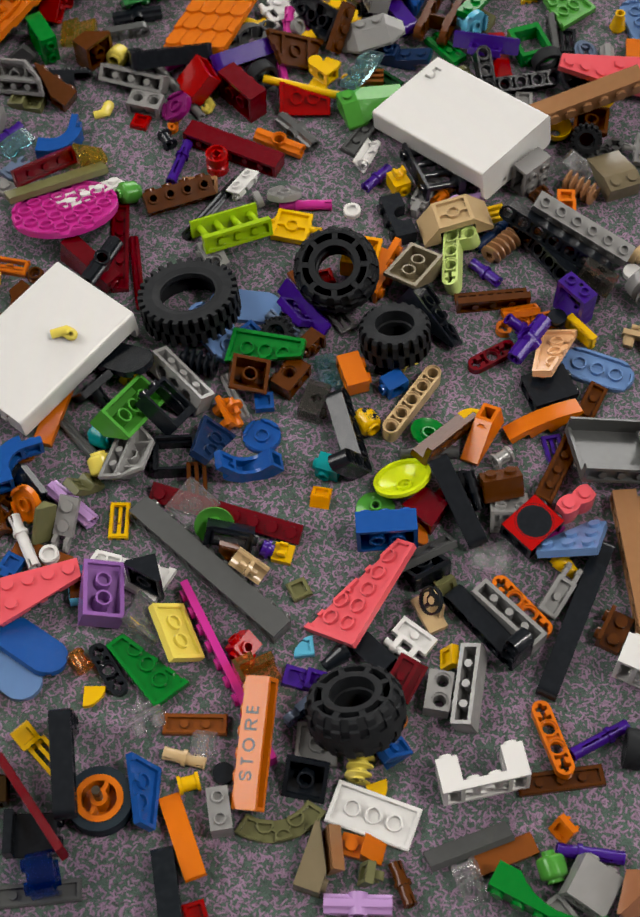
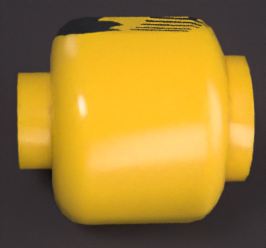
M360 408L355 412L354 418H356L363 436H373L380 430L381 419L372 408Z

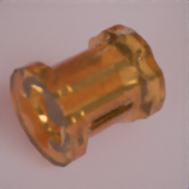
M76 648L67 655L66 659L68 662H72L79 676L84 675L94 666L93 662L89 661L84 655L83 648Z

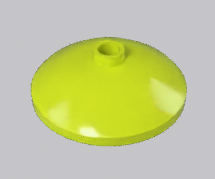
M416 458L394 461L383 467L375 475L373 480L374 489L380 496L389 499H402L412 496L427 485L432 475L429 464L424 466Z

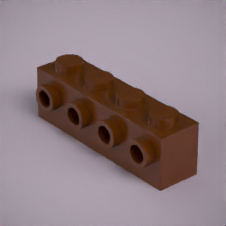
M200 173L190 180L183 178L178 180L176 184H163L159 189L148 188L144 190L145 193H142V200L146 213L150 217L212 199L216 196V191L210 174Z

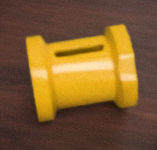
M195 771L193 775L185 777L176 776L180 796L184 795L185 792L196 789L202 791L198 771Z

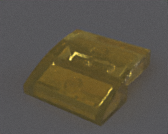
M78 17L62 21L61 46L73 47L72 40L84 31H97V20L92 18L80 22Z

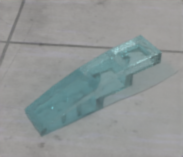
M368 50L358 56L355 65L348 69V75L340 80V87L356 90L363 85L377 69L385 57V53Z

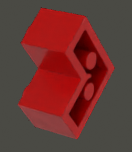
M41 0L37 12L40 11L45 20L61 24L65 8L72 9L74 0Z

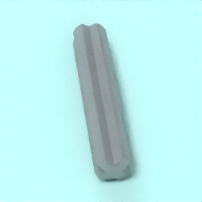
M228 372L221 374V382L229 398L240 399L243 403V407L240 409L241 414H239L242 421L249 419V412L238 390L228 388Z

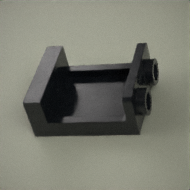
M563 363L558 366L552 377H532V373H529L520 378L519 386L532 412L558 402L574 398L577 400L579 395V388L576 384L574 385L571 373L568 369L566 370Z

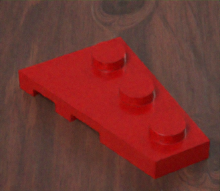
M279 81L280 113L283 111L290 116H330V97Z

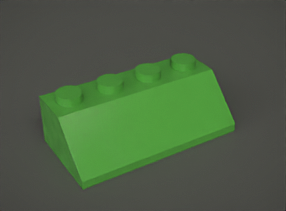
M138 374L91 420L90 424L104 437L128 440L148 420L135 404L140 399L138 395L145 388L149 390L148 386L151 383L143 375ZM156 392L150 396L159 407L165 402Z

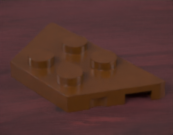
M268 28L265 30L279 66L308 71V58L312 55H318V50L324 43V40L276 29Z

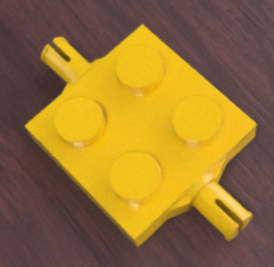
M279 208L277 215L274 219H271L273 235L270 238L271 240L301 245L311 233L319 229L322 231V228L312 226L313 214Z

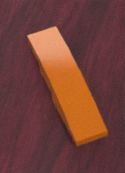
M574 398L533 411L502 428L513 444L527 435H530L532 439L547 429L553 432L567 424L570 416L579 417L584 414V411Z
M176 792L159 798V804L185 883L207 876L180 793Z

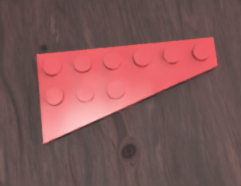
M562 53L558 71L594 81L637 64L640 68V57Z
M397 538L380 554V559L376 563L368 565L364 569L366 572L359 579L355 578L333 598V603L326 610L322 609L317 613L318 617L312 623L308 622L304 629L310 633L356 649L417 549L416 545Z
M73 558L1 577L0 627H4L21 617L40 602L44 603L58 591L62 592L80 581L81 571L78 559Z

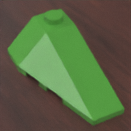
M400 84L357 87L336 93L337 108L349 131L370 123V120L373 118V110L401 88Z

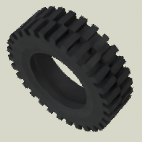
M189 257L185 262H182V259H177L176 264H173L172 261L168 262L166 268L161 265L158 267L159 272L153 270L150 273L151 277H145V283L140 284L141 290L137 292V301L145 330L149 332L151 337L154 336L155 340H162L163 344L166 345L171 341L172 346L177 347L181 343L182 347H188V343L198 346L197 342L199 341L206 344L209 338L214 341L218 339L217 334L221 336L226 334L225 328L231 330L233 328L232 323L236 324L238 321L237 317H240L241 300L235 274H233L230 268L227 269L225 264L220 266L219 261L215 260L212 263V260L209 258L202 261V257H197L196 261H192V257ZM204 289L215 292L206 304L192 310H174L163 304L171 296L186 290Z

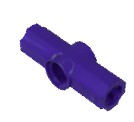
M538 314L528 327H525L518 333V340L507 353V358L516 365H520L531 351L536 350L541 345V338L551 326V319L544 314Z

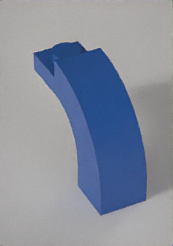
M71 114L68 129L64 134L55 138L38 137L35 147L37 159L69 145L73 146L74 152L80 148L84 135L82 121L79 120L78 114Z
M18 435L0 446V494L12 491L15 488L12 471L19 461L45 452L41 436L30 437L27 440L21 441Z
M270 448L250 457H235L220 449L214 452L216 470L222 472L223 479L227 481L244 483L264 480L284 471L282 455Z

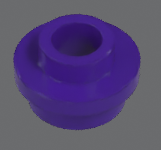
M264 539L261 545L259 555L263 556L264 559L268 556L271 557L275 549L271 539L269 541Z

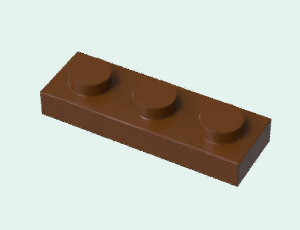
M341 1L325 49L340 55L356 6L346 1Z

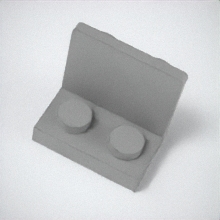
M524 493L523 497L489 503L490 533H499L501 524L529 500L528 493Z

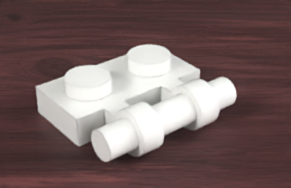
M266 0L268 7L260 3L257 6L260 14L266 17L267 20L275 22L278 25V30H281L282 26L280 23L284 19V8L291 5L286 0ZM295 11L294 19L299 18V15Z
M404 615L392 630V635L397 638L392 641L387 637L383 644L388 647V651L392 654L396 653L400 656L402 652L421 663L415 656L419 653L425 658L437 644L438 639ZM403 642L412 648L409 652L400 646Z

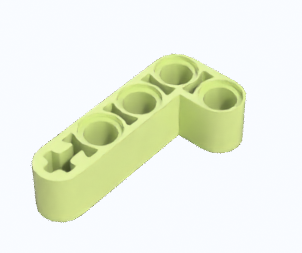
M465 226L451 230L443 235L442 282L449 295L454 296V294L460 293L462 290L463 251L476 249L481 243L474 226Z

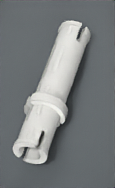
M19 513L11 514L8 517V521L13 530L12 535L14 539H17L28 569L40 567L41 563L28 536L29 530L24 526L21 515Z

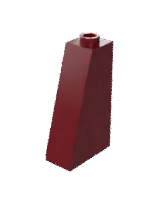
M79 236L65 238L60 242L61 261L82 275L94 258L96 251ZM110 265L109 270L104 272L96 286L106 293L111 289H116L120 284V273Z

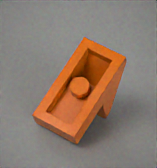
M343 832L344 857L362 862L369 859L376 861L377 866H382L387 844L368 833H365L363 837Z

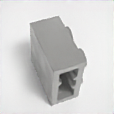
M537 147L514 164L510 188L524 197L535 190L538 185H543L548 179L551 156L546 151Z
M590 852L577 855L558 895L589 917L607 916L624 878L618 874L617 869L603 864L599 861L600 858Z

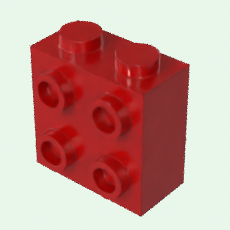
M197 54L176 79L180 85V90L186 92L191 97V104L195 103L199 106H202L221 82L209 60Z

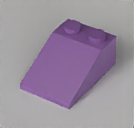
M83 559L78 602V625L120 628L124 620V562Z

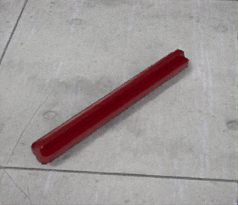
M135 235L129 237L135 305L136 310L140 311L137 292L141 290L140 284L143 283L139 238Z

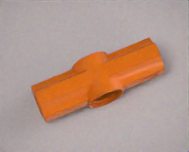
M257 128L253 137V141L279 150L298 159L303 157L306 145L287 138V135L280 131L273 133L263 128Z

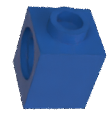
M399 368L379 377L378 390L388 400L408 391L409 380Z

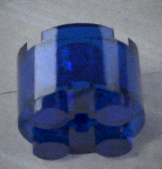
M53 848L25 854V858L20 859L21 872L26 874L27 881L23 884L26 897H31L33 901L62 894V890L57 888V886L62 885L58 859L53 860L52 854H56Z

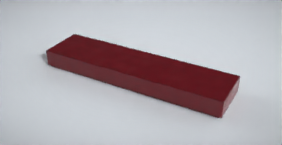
M69 145L15 168L10 172L15 187H21L77 163L73 146Z

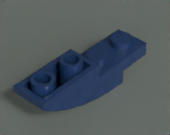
M391 44L368 51L364 57L376 64L402 70H415L417 65H428L430 63L433 50L432 48L401 49L399 44Z

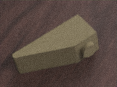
M315 820L293 882V890L319 898L321 892H326L329 880L326 879L320 821Z

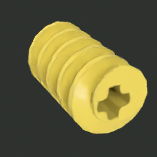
M363 756L356 757V759H348L349 762L346 764L347 771L344 772L345 779L357 785H370L371 783L365 780V778H372V774L367 770L374 769V765L369 762L375 761L376 757L370 756L365 758Z

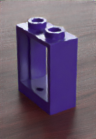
M570 271L558 280L553 307L563 310L567 316L573 313L586 324L592 320L598 293ZM568 294L580 303V306Z

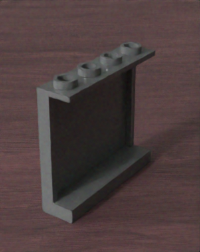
M570 416L564 431L581 482L640 484V420Z

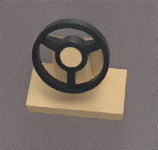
M436 586L424 587L420 595L412 598L410 602L426 631L433 635L448 628V624L443 617L445 609L442 592Z

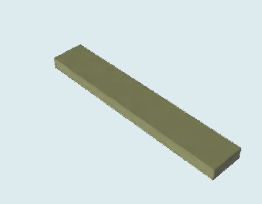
M100 161L5 191L4 196L10 204H14L108 174L109 170Z

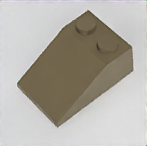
M619 150L586 159L606 202L639 193L640 175L637 169Z
M411 242L385 270L383 276L414 289L420 288L433 282L441 273L443 255Z

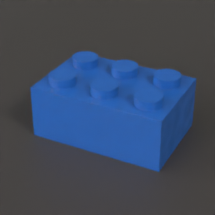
M403 507L392 510L384 508L376 511L361 510L360 512H355L358 552L384 551L397 538L412 542L418 548L416 508Z

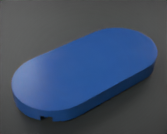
M19 617L6 626L0 627V651L38 676L50 674L54 676L61 673L67 666L68 651L66 647L29 620Z

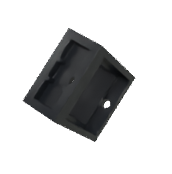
M162 377L159 381L155 379L148 386L149 390L145 388L138 395L140 399L135 404L165 435H171L196 410L165 377ZM155 392L179 415L174 421L150 398Z
M196 434L153 436L155 445L150 454L153 455V460L149 461L150 472L154 473L155 479L187 477L186 465L160 467L159 449L191 448ZM199 465V477H202V465ZM191 466V477H195L194 466Z

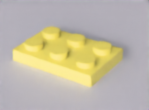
M152 603L148 607L169 663L199 662L205 658L184 603Z

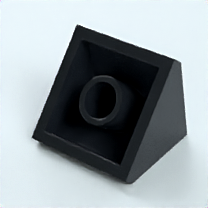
M155 553L128 559L124 562L128 582L161 600L165 598Z
M441 554L402 573L413 591L417 592L433 584V581L442 579V576L449 575L452 562L451 559Z
M287 754L281 796L324 804L331 773V762Z

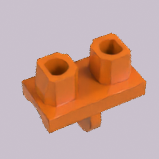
M217 395L214 398L217 404L212 408V411L217 417H224L220 425L229 431L234 427L241 428L244 425L239 415L241 414L240 409L243 407L242 401L234 399V397L221 398L220 395Z

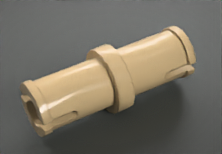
M167 746L164 747L162 760L179 763L182 767L187 765L202 770L205 769L208 757L190 753L187 749L182 751Z

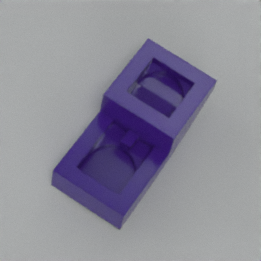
M286 664L280 686L309 692L312 684L317 683V679L324 673L327 674V672L308 667L306 670Z

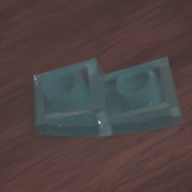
M23 127L0 142V152L9 159L18 155L23 148L33 144L35 138Z
M333 353L315 356L314 359L322 390L340 387L339 373Z

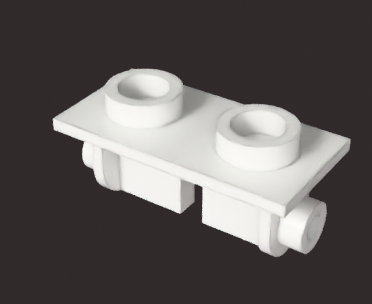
M367 138L353 159V164L361 173H365L381 148L379 140L371 142Z
M245 168L226 189V192L232 193L234 201L241 200L246 193L245 188L249 190L257 183V175L260 172Z

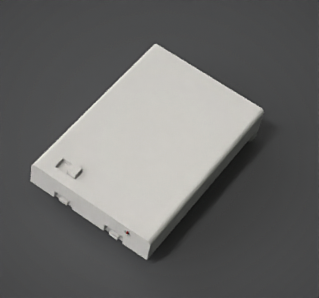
M439 57L434 59L372 112L376 129L402 144L406 143L409 148L479 187L481 197L484 199L490 198L512 178L514 164L537 147L544 150L551 141L549 115Z
M56 262L0 315L1 418L6 422L9 421L10 425L27 436L130 334L134 337L140 334L133 312L59 262ZM68 325L78 333L77 338L70 341L64 337L52 339L50 330Z

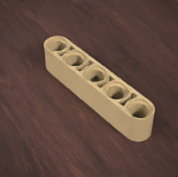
M427 366L382 424V437L385 441H396L437 389L441 380V369L438 366Z

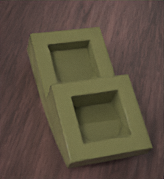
M11 94L7 104L18 110L42 114L47 100L45 97Z
M82 473L78 479L67 477L63 482L75 496L94 494L106 487L97 477H92L90 473Z

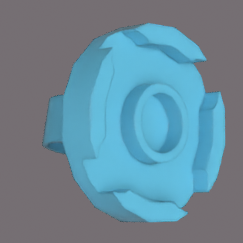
M479 9L473 10L465 19L457 16L456 25L462 31L481 33L482 30L485 31L487 28L488 16Z

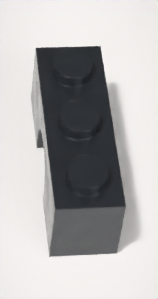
M397 192L379 197L377 211L379 215L383 216V225L385 229L388 228L390 241L392 242L395 237L402 239L401 246L417 242V230L412 219H398V217L405 215V204L400 193Z

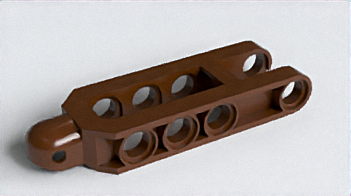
M428 0L414 27L413 40L422 42L428 29L432 28L440 30L436 44L446 46L456 27L457 9L466 0H455L446 17L436 15L443 0Z

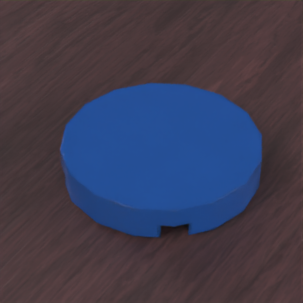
M268 419L251 421L243 431V442L246 448L257 454L268 448L275 450L281 442L280 428L276 423Z

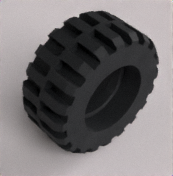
M391 302V304L384 303L380 307L372 308L371 312L368 311L364 315L359 325L361 353L374 366L377 364L379 368L383 369L386 367L389 370H394V368H399L400 370L407 366H414L416 362H421L431 349V322L429 317L423 310L417 309L415 305H408L403 302L401 304H397V302Z

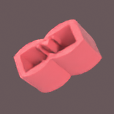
M582 484L572 494L562 496L556 503L555 511L562 516L564 524H568L575 520L578 514L586 513L592 508L596 493L588 484Z

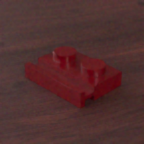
M401 652L390 673L401 684L406 705H408L428 667Z

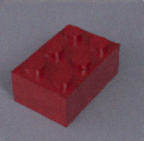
M234 62L218 71V76L221 79L219 95L250 123L267 113V91L263 85L256 82L252 76H249L242 67Z

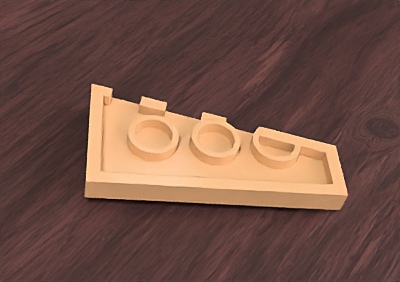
M577 329L546 331L541 338V345L535 352L532 377L546 378L553 376L578 336Z

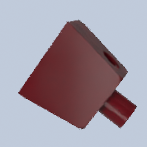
M425 487L402 504V508H416L417 523L421 524L427 533L431 535L447 512L448 503L445 501L446 498L441 488L433 492L428 487Z

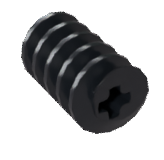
M185 347L178 357L193 372L196 371L197 374L201 375L203 373L204 376L208 377L211 375V378H215L218 372L219 361L217 360V354L211 359L210 352H207L204 357L203 350H200L197 355L195 348L190 353L189 347Z

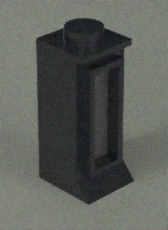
M208 518L203 545L212 544L219 546V541L222 540L238 544L239 548L241 546L251 553L252 547L257 546L258 535L255 534L254 526Z

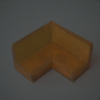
M250 651L231 660L232 669L242 688L246 675L271 676L279 679V681L282 679L271 651L254 658Z

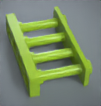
M256 202L189 221L191 237L201 236L203 250L206 255L273 235L271 218L269 216L258 218Z

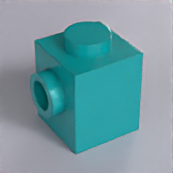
M320 451L319 457H315L312 469H315V476L322 481L338 482L340 474L334 472L328 463V456L332 454Z

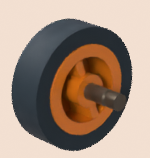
M109 766L90 767L76 776L78 818L71 819L76 828L84 834L93 837H105L120 831L132 816L129 781L126 776L119 770Z

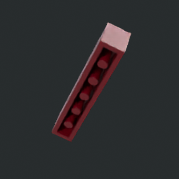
M192 119L183 132V139L192 141L193 148L206 152L207 148L212 145L224 146L228 151V161L259 171L273 178L277 177L285 164L284 153L279 150H274L203 122Z

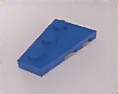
M130 752L126 754L133 823L151 832L156 830L162 768Z

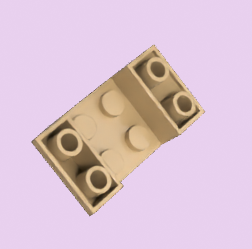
M467 194L430 204L416 221L425 248L441 244V233L474 224L478 233L494 229L485 201Z

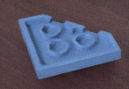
M591 520L544 540L537 547V558L598 555L608 529L607 521Z

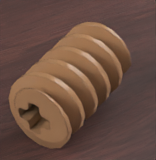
M571 169L562 181V189L575 190V198L580 197L582 202L586 201L587 205H591L598 197L601 188L596 189L597 183L590 186V179L584 183V176L578 179L579 173L572 176L573 170Z
M507 227L488 242L486 246H483L481 252L484 259L488 262L500 263L501 259H505L506 255H509L511 251H514L516 247L521 245V241L512 228Z

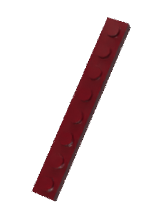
M154 481L149 495L151 500L155 499L159 504L196 515L208 507L223 508L232 515L234 523L254 526L256 533L297 545L300 544L305 527L301 524Z

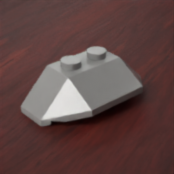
M381 13L352 22L342 52L361 54L393 44L406 34L403 21Z
M0 58V93L45 96L41 79L27 60Z
M143 426L128 440L114 439L98 475L99 480L131 479L144 470L155 441Z

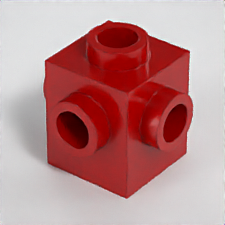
M249 629L240 630L228 639V644L224 649L228 652V657L233 662L249 663L255 658L256 651L263 644Z

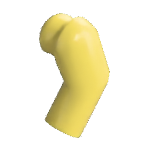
M210 96L204 102L205 106H201V110L206 115L213 112L216 104Z
M111 100L105 101L101 110L93 111L95 120L111 115L114 109V103Z
M68 325L50 330L52 339L64 337L72 341L78 336L77 331Z

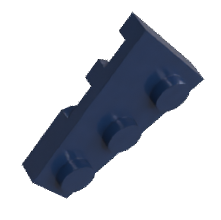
M204 415L200 420L189 455L196 461L206 465L214 458V452L219 449L222 450L237 435Z

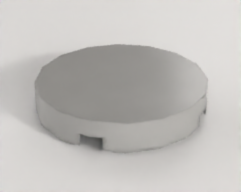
M283 185L275 186L267 191V200L275 203L293 202L302 197L301 188L290 185L289 188H284Z

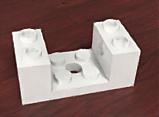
M629 632L611 677L637 688H640V634Z
M508 740L503 745H500L499 760L502 771L493 770L488 773L489 775L485 776L471 775L467 777V780H463L457 755L444 754L439 756V759H435V773L444 806L530 788L532 774L522 740L517 742L516 740Z

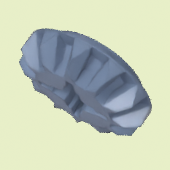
M579 40L574 45V54H584L583 52L587 51L586 54L598 55L596 48L588 41Z

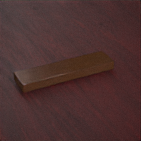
M602 764L575 767L573 776L566 780L558 778L554 770L531 773L530 788L520 789L518 794L519 798L606 787L607 784Z

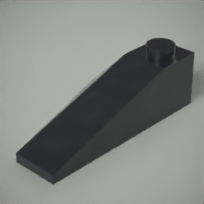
M291 0L290 5L303 18L305 24L313 30L315 36L328 42L339 9L321 0Z
M429 284L417 289L410 287L396 301L397 304H401V302L408 305L412 304L417 309L423 310L431 322V334L451 348L462 344L456 329L446 319L448 314L446 311H442L439 306L441 303L440 299Z

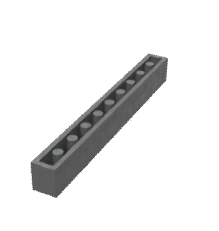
M146 495L129 510L132 521L273 644L291 629V617L284 610L280 611L272 599L269 597L265 598L259 588L255 585L251 586L240 572L236 573L232 569V566L228 564L229 562L226 560L222 561L214 549L203 545L200 537L197 535L193 536L185 524H179L171 512H165L157 500H151Z

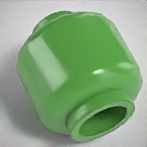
M135 181L120 182L117 185V189H115L117 198L122 205L135 204L142 197L141 186Z
M554 849L541 852L542 857L536 860L540 880L547 882V885L564 882V877L569 873L564 855L562 853H555Z

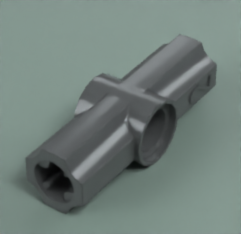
M283 111L278 114L275 124L286 132L289 139L291 138L296 142L306 145L308 152H313L320 145V140L309 132L304 122H297L288 113Z

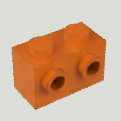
M359 351L337 355L336 367L343 386L349 395L352 396L369 391L372 378L370 372L365 370L366 362L364 357H360Z

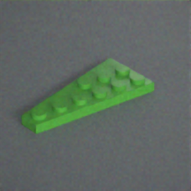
M542 0L549 12H554L555 21L562 31L594 13L596 10V6L589 0Z

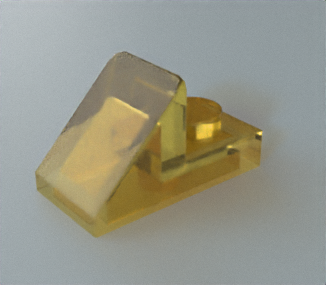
M76 143L72 144L81 167L100 161L106 164L108 161L102 148Z

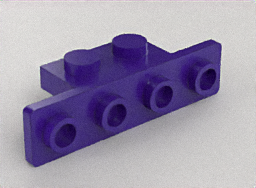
M455 30L453 47L467 49V54H471L473 57V53L479 46L486 45L491 50L492 60L500 58L501 54L518 56L520 39ZM478 52L479 56H485L484 53Z
M286 278L277 291L280 295L277 303L281 307V311L292 319V323L295 326L313 327L323 335H326L332 327L330 322L318 309L314 308L303 298L291 279Z

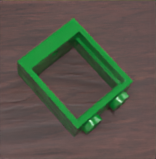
M38 11L25 16L29 39L45 65L60 60L56 35L41 12Z
M538 22L507 29V37L519 38L520 42L537 38L542 48L552 46ZM520 44L518 56L515 57L521 68L532 66L531 58L539 49L525 52Z

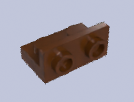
M613 604L611 610L606 609L601 619L604 621L602 627H597L593 637L596 638L595 646L618 656L634 619L615 611L617 606Z

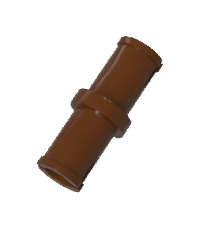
M401 860L391 862L388 868L395 882L394 888L400 895L404 909H410L418 904L411 889L412 882L410 878H407Z

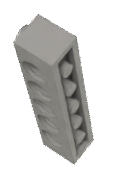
M543 190L530 208L533 212L621 267L628 262L636 248Z

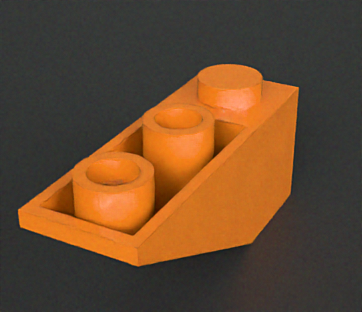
M483 403L474 418L460 460L476 466L479 465L504 423L500 407Z

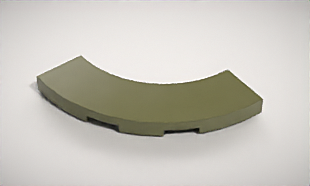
M307 800L298 811L281 820H263L246 813L235 829L234 834L257 843H283L309 832L313 828L315 820L321 821L326 811Z

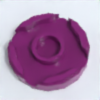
M183 91L172 93L167 98V103L162 105L161 114L170 123L178 122L185 117L191 108V97Z

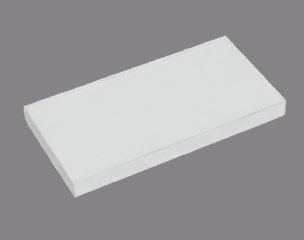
M339 779L324 822L340 825L342 829L363 837L365 833H368L388 846L408 853L423 809Z

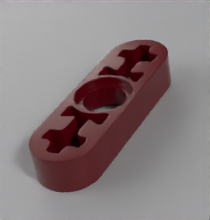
M503 340L476 354L468 360V371L472 374H480L507 360V353L509 352L507 349L512 348L515 343L511 340ZM492 354L495 355L497 359L492 361L487 359V356Z

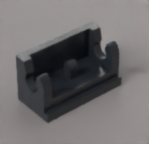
M368 631L365 632L356 649L352 648L368 664H373L374 667L380 666L386 669L387 672L394 667L397 661L396 657Z

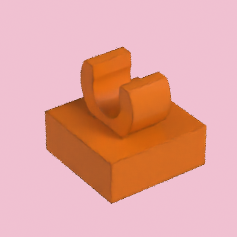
M564 813L558 816L548 830L560 843L567 844L579 831V826H575L570 821L571 817L566 816Z

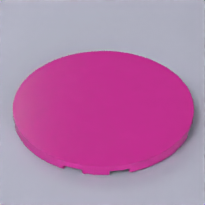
M86 180L17 202L11 211L12 223L18 232L33 238L61 239L78 236L99 228L116 214L119 206L117 194L113 189L105 192L104 188L99 193H93L95 191L93 188L90 190L91 195L81 199L79 193L82 191L78 190L86 189L89 191L88 186L102 184ZM75 191V194L65 196V193ZM65 197L66 199L78 197L75 199L76 202L81 199L82 204L75 205L72 208L71 203H68V207L64 208L63 206L67 205L66 202L57 204L56 201H61Z

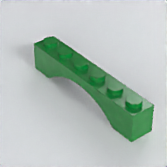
M502 860L499 861L486 890L490 892L489 894L499 901L503 899L511 903V907L519 912L524 910L531 914V917H576L560 912L546 904L531 889L521 870Z

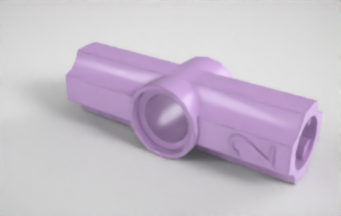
M57 480L51 481L46 487L48 491L47 496L57 505L60 494L79 497L75 496ZM81 501L77 522L87 530L96 524L99 516Z
M350 891L348 894L324 893L323 915L392 917V895H375L364 891Z

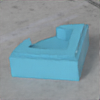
M313 635L305 637L294 650V659L315 657Z

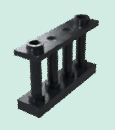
M406 143L402 144L400 159L404 161L418 187L419 194L423 196L425 202L429 201L431 191L453 188L458 195L465 194L467 180L442 167L443 170L423 173L420 168L439 164L432 160L416 162L414 157L423 155L415 150L410 151ZM444 176L450 180L430 185L427 182L428 179Z

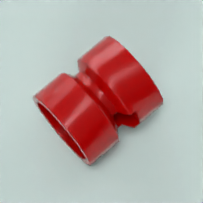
M212 145L207 148L205 158L208 174L218 177L226 175L229 171L227 149L221 145Z

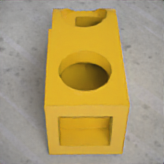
M312 55L308 58L309 73L326 86L339 77V66L333 63L330 66L319 55Z

